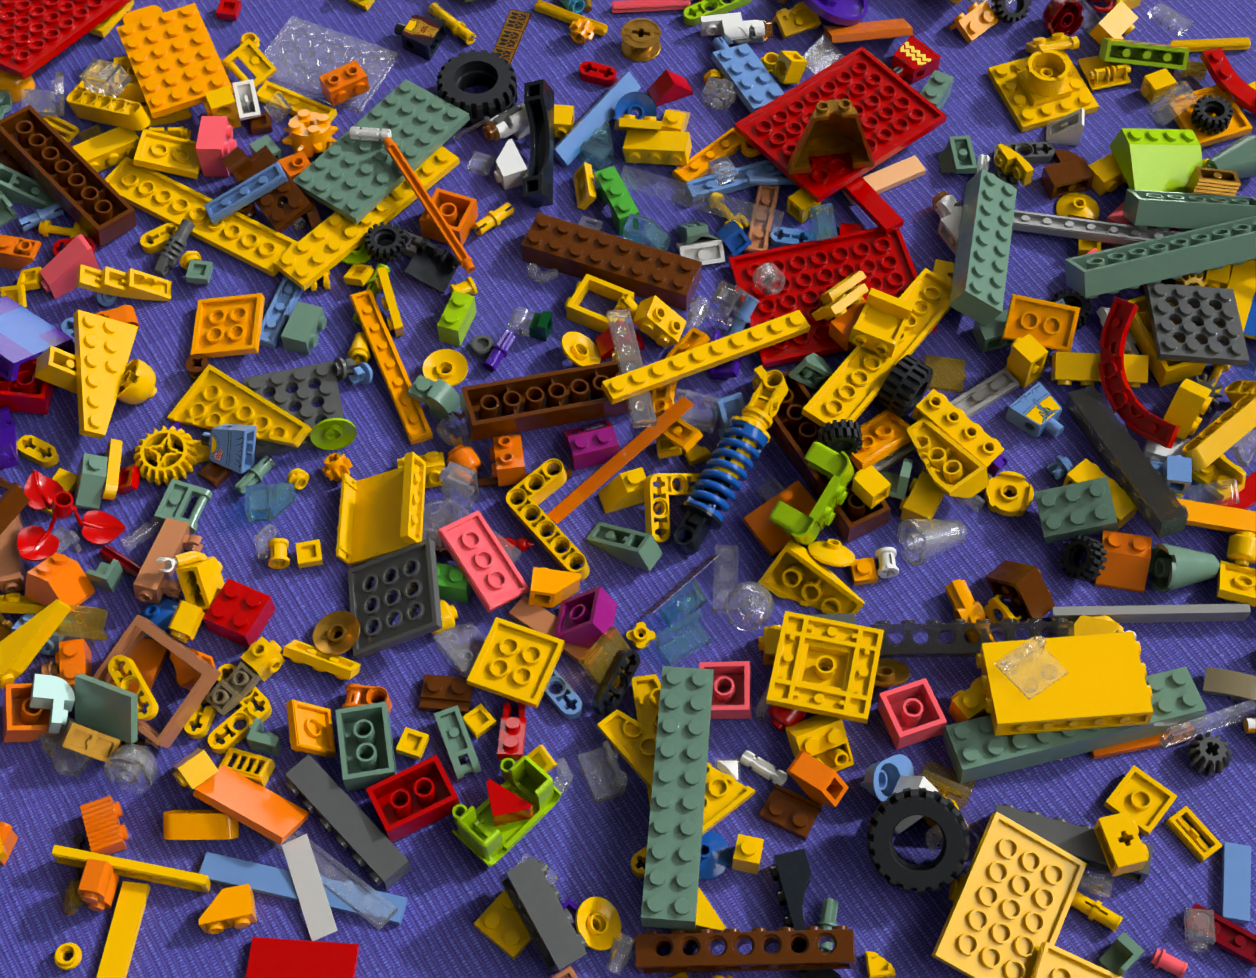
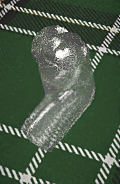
M535 263L527 266V276L534 281L545 283L559 279L557 268L541 271Z
M272 524L262 528L254 538L258 559L269 557L268 541L275 538L277 528Z
M559 758L555 760L558 776L553 785L564 794L573 781V775L566 759Z

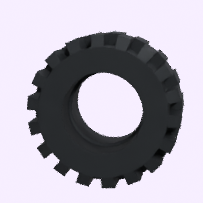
M909 354L904 356L897 362L885 379L879 392L878 404L901 418L906 417L915 409L926 393L933 377V369Z

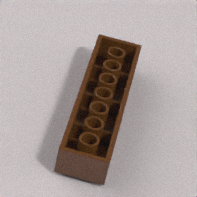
M30 104L0 120V145L100 247L136 227L135 209Z
M539 212L521 244L522 258L525 262L580 279H584L585 275L589 274L632 291L635 296L647 299L656 295L666 305L683 311L687 310L701 280L702 262Z
M633 357L461 387L460 406L470 439L475 441L649 409L653 393L650 390L612 405L601 388L602 381L643 367L640 358Z
M791 369L782 373L788 386V393L780 404L777 414L773 417V423L769 429L815 497L819 500L830 479L808 466L809 461L805 460L804 457L814 442H819L818 430H820L821 426L801 414L802 409L812 399V396L803 383L790 378L788 374L793 370ZM760 384L752 387V395ZM853 454L849 456L855 475L863 468ZM853 478L847 486L846 492L848 495L842 505L838 504L834 510L835 517L833 519V523L847 543L887 524L891 511L885 500L870 509L851 490Z

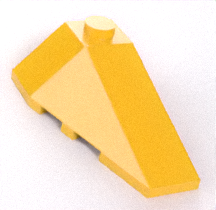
M923 417L906 429L933 482L949 496L972 498L989 486L987 467L928 419Z
M56 599L0 641L1 689L5 687V684H13L15 679L26 670L70 612L71 608L69 605Z

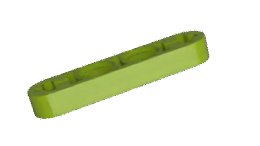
M703 0L685 8L683 21L688 26H697L700 24L701 16L725 14L751 3L752 0H731L732 2L729 4L723 3V0ZM706 7H713L714 10H713V11H707V10H705V8H706Z

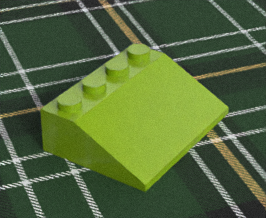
M1121 128L1109 146L1132 190L1188 193L1186 186L1195 167H1203L1201 145L1193 130Z

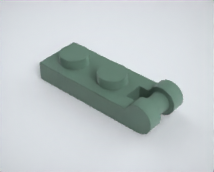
M458 705L434 713V718L457 780L465 778L464 775L474 772L476 774L481 772L478 758ZM468 756L470 762L461 765L459 759Z

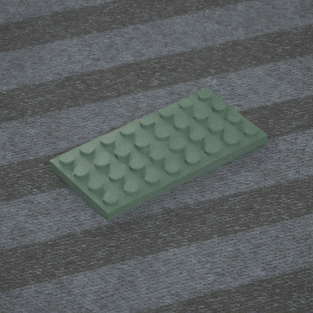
M405 79L354 126L360 127V129L362 127L379 128L380 131L382 128L390 129L391 139L397 143L399 150L412 170L415 171L470 120L469 113ZM349 129L294 178L293 181L303 193L358 224L396 189L405 178L390 154L386 152V147L381 139L379 141L361 140V138L359 140L351 139Z

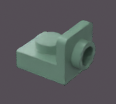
M255 718L253 725L250 724L245 735L250 749L279 757L283 749L279 738L271 732L263 733L264 726L262 720Z

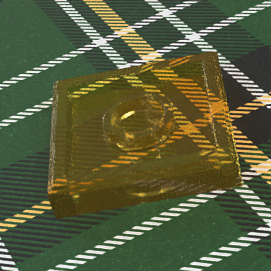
M610 627L578 661L598 688L616 653L622 648L631 649L615 627ZM626 656L625 660L628 664L630 660L627 658L628 656ZM618 675L615 676L612 681V686L614 689H616L620 684V678Z

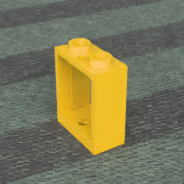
M586 274L584 279L577 283L573 296L568 297L565 303L568 320L603 333L617 321L624 323L629 314L618 304L609 318L579 306L587 292H594L616 302L625 294H629L634 300V292Z

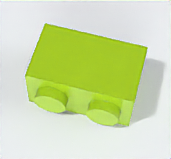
M453 291L437 324L439 341L461 346L477 313L475 296Z

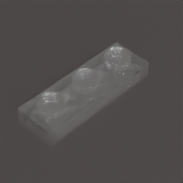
M715 544V555L719 556L714 560L712 613L736 614L739 546Z

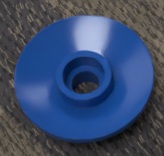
M642 92L625 94L620 98L615 108L616 120L624 114L631 115L633 110L639 113L635 119H641L644 116H657L653 100Z
M162 599L159 604L151 603L139 615L149 619L167 632L178 603L172 599ZM146 634L143 638H152V637H150L148 634Z
M709 830L702 836L701 849L706 848L709 850V853L707 855L701 854L699 880L717 878L726 870L730 861V849L725 839L718 833Z

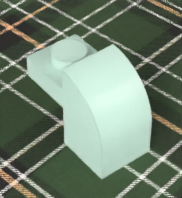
M35 674L31 688L30 708L50 709L48 733L59 734L61 725H66L68 711H71L74 705V692L65 680L57 676Z

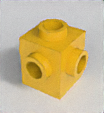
M262 636L252 643L248 650L240 657L264 682L273 673L277 672L285 662L280 653L282 648L274 640L268 642Z

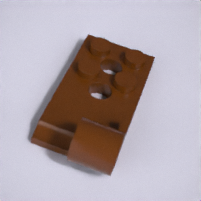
M267 145L250 158L237 146L221 159L239 183L244 182L278 161ZM283 166L282 168L288 181L278 186L275 191L266 193L255 200V203L279 233H282L313 207ZM283 199H288V204L280 208V202Z

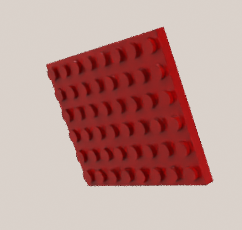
M0 0V69L23 80L132 0Z
M861 46L734 124V130L816 203H819L874 167L853 169L850 153L808 157L810 173L788 175L789 159L818 102L848 99L852 102V106L858 113L874 161V167L945 123L947 115Z
M879 227L729 257L728 262L741 303H743L746 294L759 300L750 316L749 328L800 310L811 326L807 333L758 350L757 353L763 368L801 361L812 353L825 356L845 351L828 335L830 322L835 317L828 321L825 319L816 321L812 313L825 305L819 297L850 274L857 271H863L866 278L855 286L865 283L869 290L863 295L866 301L871 288L899 298L918 277L900 228L885 235ZM937 325L933 328V330L930 333H934L937 331Z

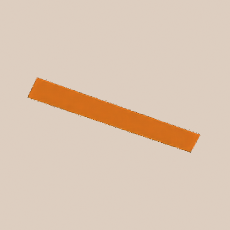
M685 397L680 398L553 508L547 516L556 524L562 521L695 404Z

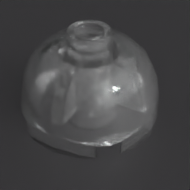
M754 581L739 583L729 590L725 596L723 608L724 612H727L728 620L733 626L748 632L759 629L769 621L773 614L774 602L771 593L766 587Z
M125 744L112 752L104 765V772L112 783L117 780L122 784L120 789L133 794H143L148 788L150 789L157 777L158 762L148 747L138 744Z

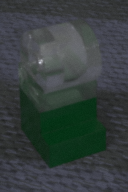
M516 307L512 311L507 326L515 333L547 341L553 326L552 312L543 311L541 314L528 311L522 307Z

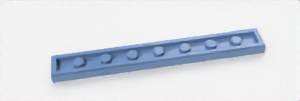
M206 852L199 874L208 875L210 882L231 887L249 884L253 892L299 902L289 870ZM321 878L331 910L401 925L408 902L407 897Z

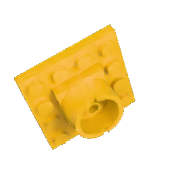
M1065 50L1037 51L1030 57L988 68L987 74L1021 133L1047 126V124L1081 108L1085 110V115L1098 111L1099 105Z
M785 611L766 704L867 724L884 630Z

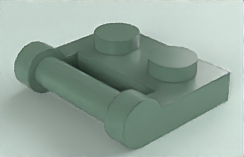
M172 479L154 515V520L164 523L167 517L189 523L190 534H194L198 528L197 522L206 503L211 500L213 494L206 488ZM192 496L197 497V502L189 519L182 518Z

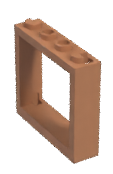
M137 614L93 678L111 684L113 678L108 670L110 660L116 655L130 657L146 634L201 673V677L161 733L144 720L138 719V735L140 732L145 735V742L153 745L156 749L159 746L169 749L219 678L221 672L149 619ZM120 662V669L118 671L121 670L125 663Z

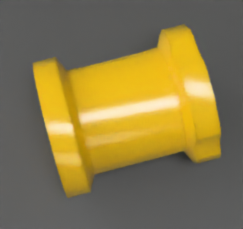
M470 276L465 281L456 285H449L451 294L453 291L468 295L478 294L477 287Z
M273 538L268 541V549L270 550L268 566L270 568L284 569L290 565V559L287 557L289 546L287 539Z

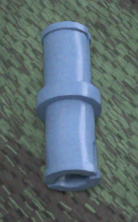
M56 202L44 209H36L35 213L18 219V223L23 225L20 228L23 232H26L38 226L41 221L52 220L60 215H64L62 209L53 212L61 208Z
M746 294L738 311H735V317L725 334L729 336L744 329L746 323H750V316L759 303L758 299Z

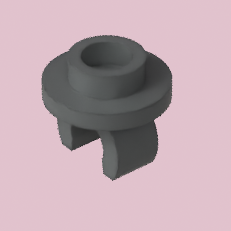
M341 357L335 358L332 364V372L338 380H344L349 375L354 374L351 368L356 367V363L352 358L345 360Z

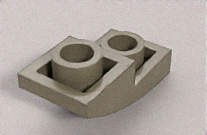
M240 662L227 680H220L205 700L221 715H225L239 704L262 678L246 663Z
M1206 667L1203 692L1210 695L1230 696L1231 700L1256 702V676L1237 671Z

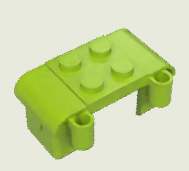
M814 442L811 445L804 459L809 461L808 466L827 476L830 482L809 517L778 500L769 515V519L774 526L791 535L801 545L813 543L821 529L823 530L825 525L829 526L835 517L834 510L838 504L842 505L848 495L846 492L847 486L854 476V468L848 455L843 451L839 454L820 442Z
M522 756L516 763L511 758H505L501 761L500 767L502 777L506 780L501 786L533 805L534 815L530 819L495 826L489 798L476 810L474 806H470L467 809L463 804H458L452 809L454 823L457 825L458 830L451 832L488 867L495 865L561 798L562 793L553 785L552 777L528 756Z

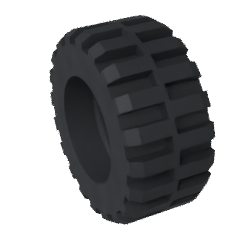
M470 50L468 53L461 52L457 57H451L438 73V97L469 113L470 120L462 126L464 128L472 127L479 130V127H485L487 129L489 128V119L511 109L517 103V83L514 69L505 58H499V55L494 52L488 53L487 50H481V52H476V50ZM476 85L492 88L479 94L464 92L465 89Z
M918 787V789L906 788L902 792H895L878 805L877 810L871 817L867 832V849L869 850L871 863L875 865L876 872L881 877L887 879L888 884L893 887L895 885L902 888V891L909 893L910 890L917 891V894H925L927 890H933V892L940 890L942 885H949L954 881V877L961 873L969 854V833L961 811L956 808L949 798L946 799L935 790L932 792L926 790V788ZM921 815L928 817L942 831V850L929 863L920 865L908 863L894 849V830L903 819L909 816Z

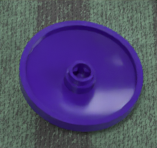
M802 0L817 15L830 22L844 26L860 23L868 11L867 0Z

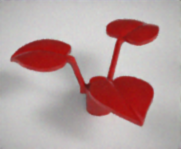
M36 470L31 473L26 481L24 494L30 500L27 505L36 511H41L48 507V509L52 510L53 515L47 531L36 525L27 526L20 531L17 537V548L22 559L43 561L55 554L59 548L60 541L58 537L50 533L57 518H66L71 513H73L77 523L83 526L81 532L83 538L94 545L108 544L126 529V526L120 520L98 510L86 512L82 521L77 512V507L73 506V496L64 491L57 481L42 475Z

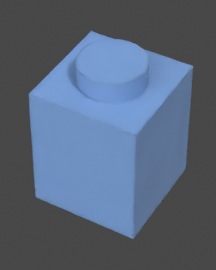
M1167 455L1162 467V492L1186 495L1192 482V458L1181 455Z

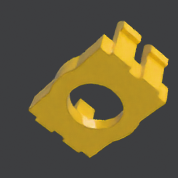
M997 594L989 600L988 605L984 608V613L991 623L1004 633L1015 628L1021 619V615L1015 617L1008 607L1000 601L1002 595ZM995 609H999L1002 612L1003 621H998L995 618Z

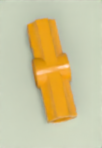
M957 579L946 585L944 590L953 606L955 621L961 630L964 629L974 651L980 653L982 643L995 642L985 622L986 618L983 607L978 601L975 602L965 580Z

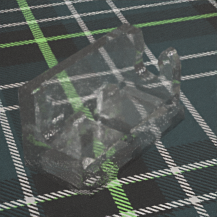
M1179 81L1145 106V108L1157 124L1161 123L1165 126L1197 102L1198 98L1187 81Z

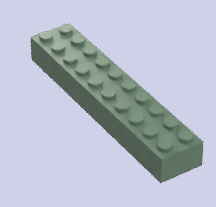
M1256 215L1065 259L1066 285L1085 298L1093 299L1104 293L1115 294L1126 288L1136 289L1147 283L1158 284L1161 280L1169 278L1179 279L1182 278V275L1201 274L1203 270L1222 269L1225 265L1243 264L1246 260H1256Z
M662 666L641 910L642 927L696 930L714 669Z
M1185 666L1146 676V684L1150 685L1152 689L1151 704L1153 714L1149 724L995 736L991 715L945 726L943 742L960 784L1199 725L1202 723L1207 709Z

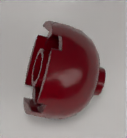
M1051 0L1043 11L1042 21L1044 28L1051 35L1054 33L1073 35L1083 22L1082 10L1084 11V7L1076 0Z

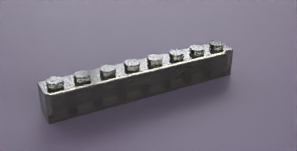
M1093 385L1068 393L1067 412L1157 537L1162 538L1185 530L1189 516L1186 507L1181 505L1174 491L1166 485L1161 473L1157 472L1152 466L1149 457L1143 454L1138 442L1129 435L1126 426L1121 424L1114 410L1106 404L1103 395L1098 393Z

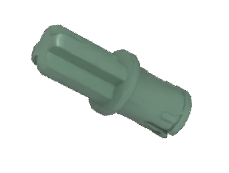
M264 455L253 468H248L247 474L235 485V489L239 494L246 495L257 483H261L263 477L275 467V462L271 458L267 461L269 456Z
M833 898L823 900L821 918L817 922V927H820L821 930H832L833 926H838L836 924L839 904L837 900ZM823 943L820 946V950L822 952H830L833 943Z

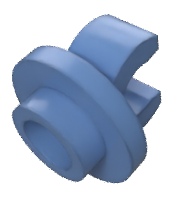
M97 292L92 293L97 302L103 306H110L117 299V296Z
M362 362L353 368L355 374L348 376L352 384L368 385L372 381L373 370L367 363Z
M1056 456V462L1046 467L1049 474L1054 475L1056 480L1067 475L1073 468L1072 463L1066 456Z

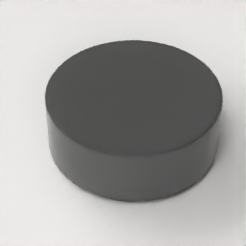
M487 335L476 336L471 342L473 354L480 358L488 357L492 351L491 347L494 345L492 338Z

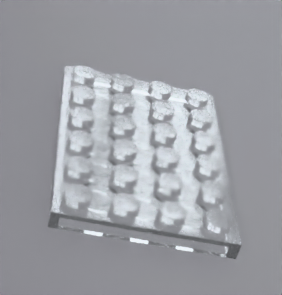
M292 15L263 53L277 69V72L267 81L329 104L331 103L321 91L319 76L356 60L368 77L370 90L336 106L357 114L362 112L399 58L396 51Z

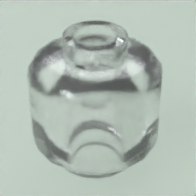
M764 263L755 270L752 280L761 293L766 296H772L783 290L786 278L776 265Z

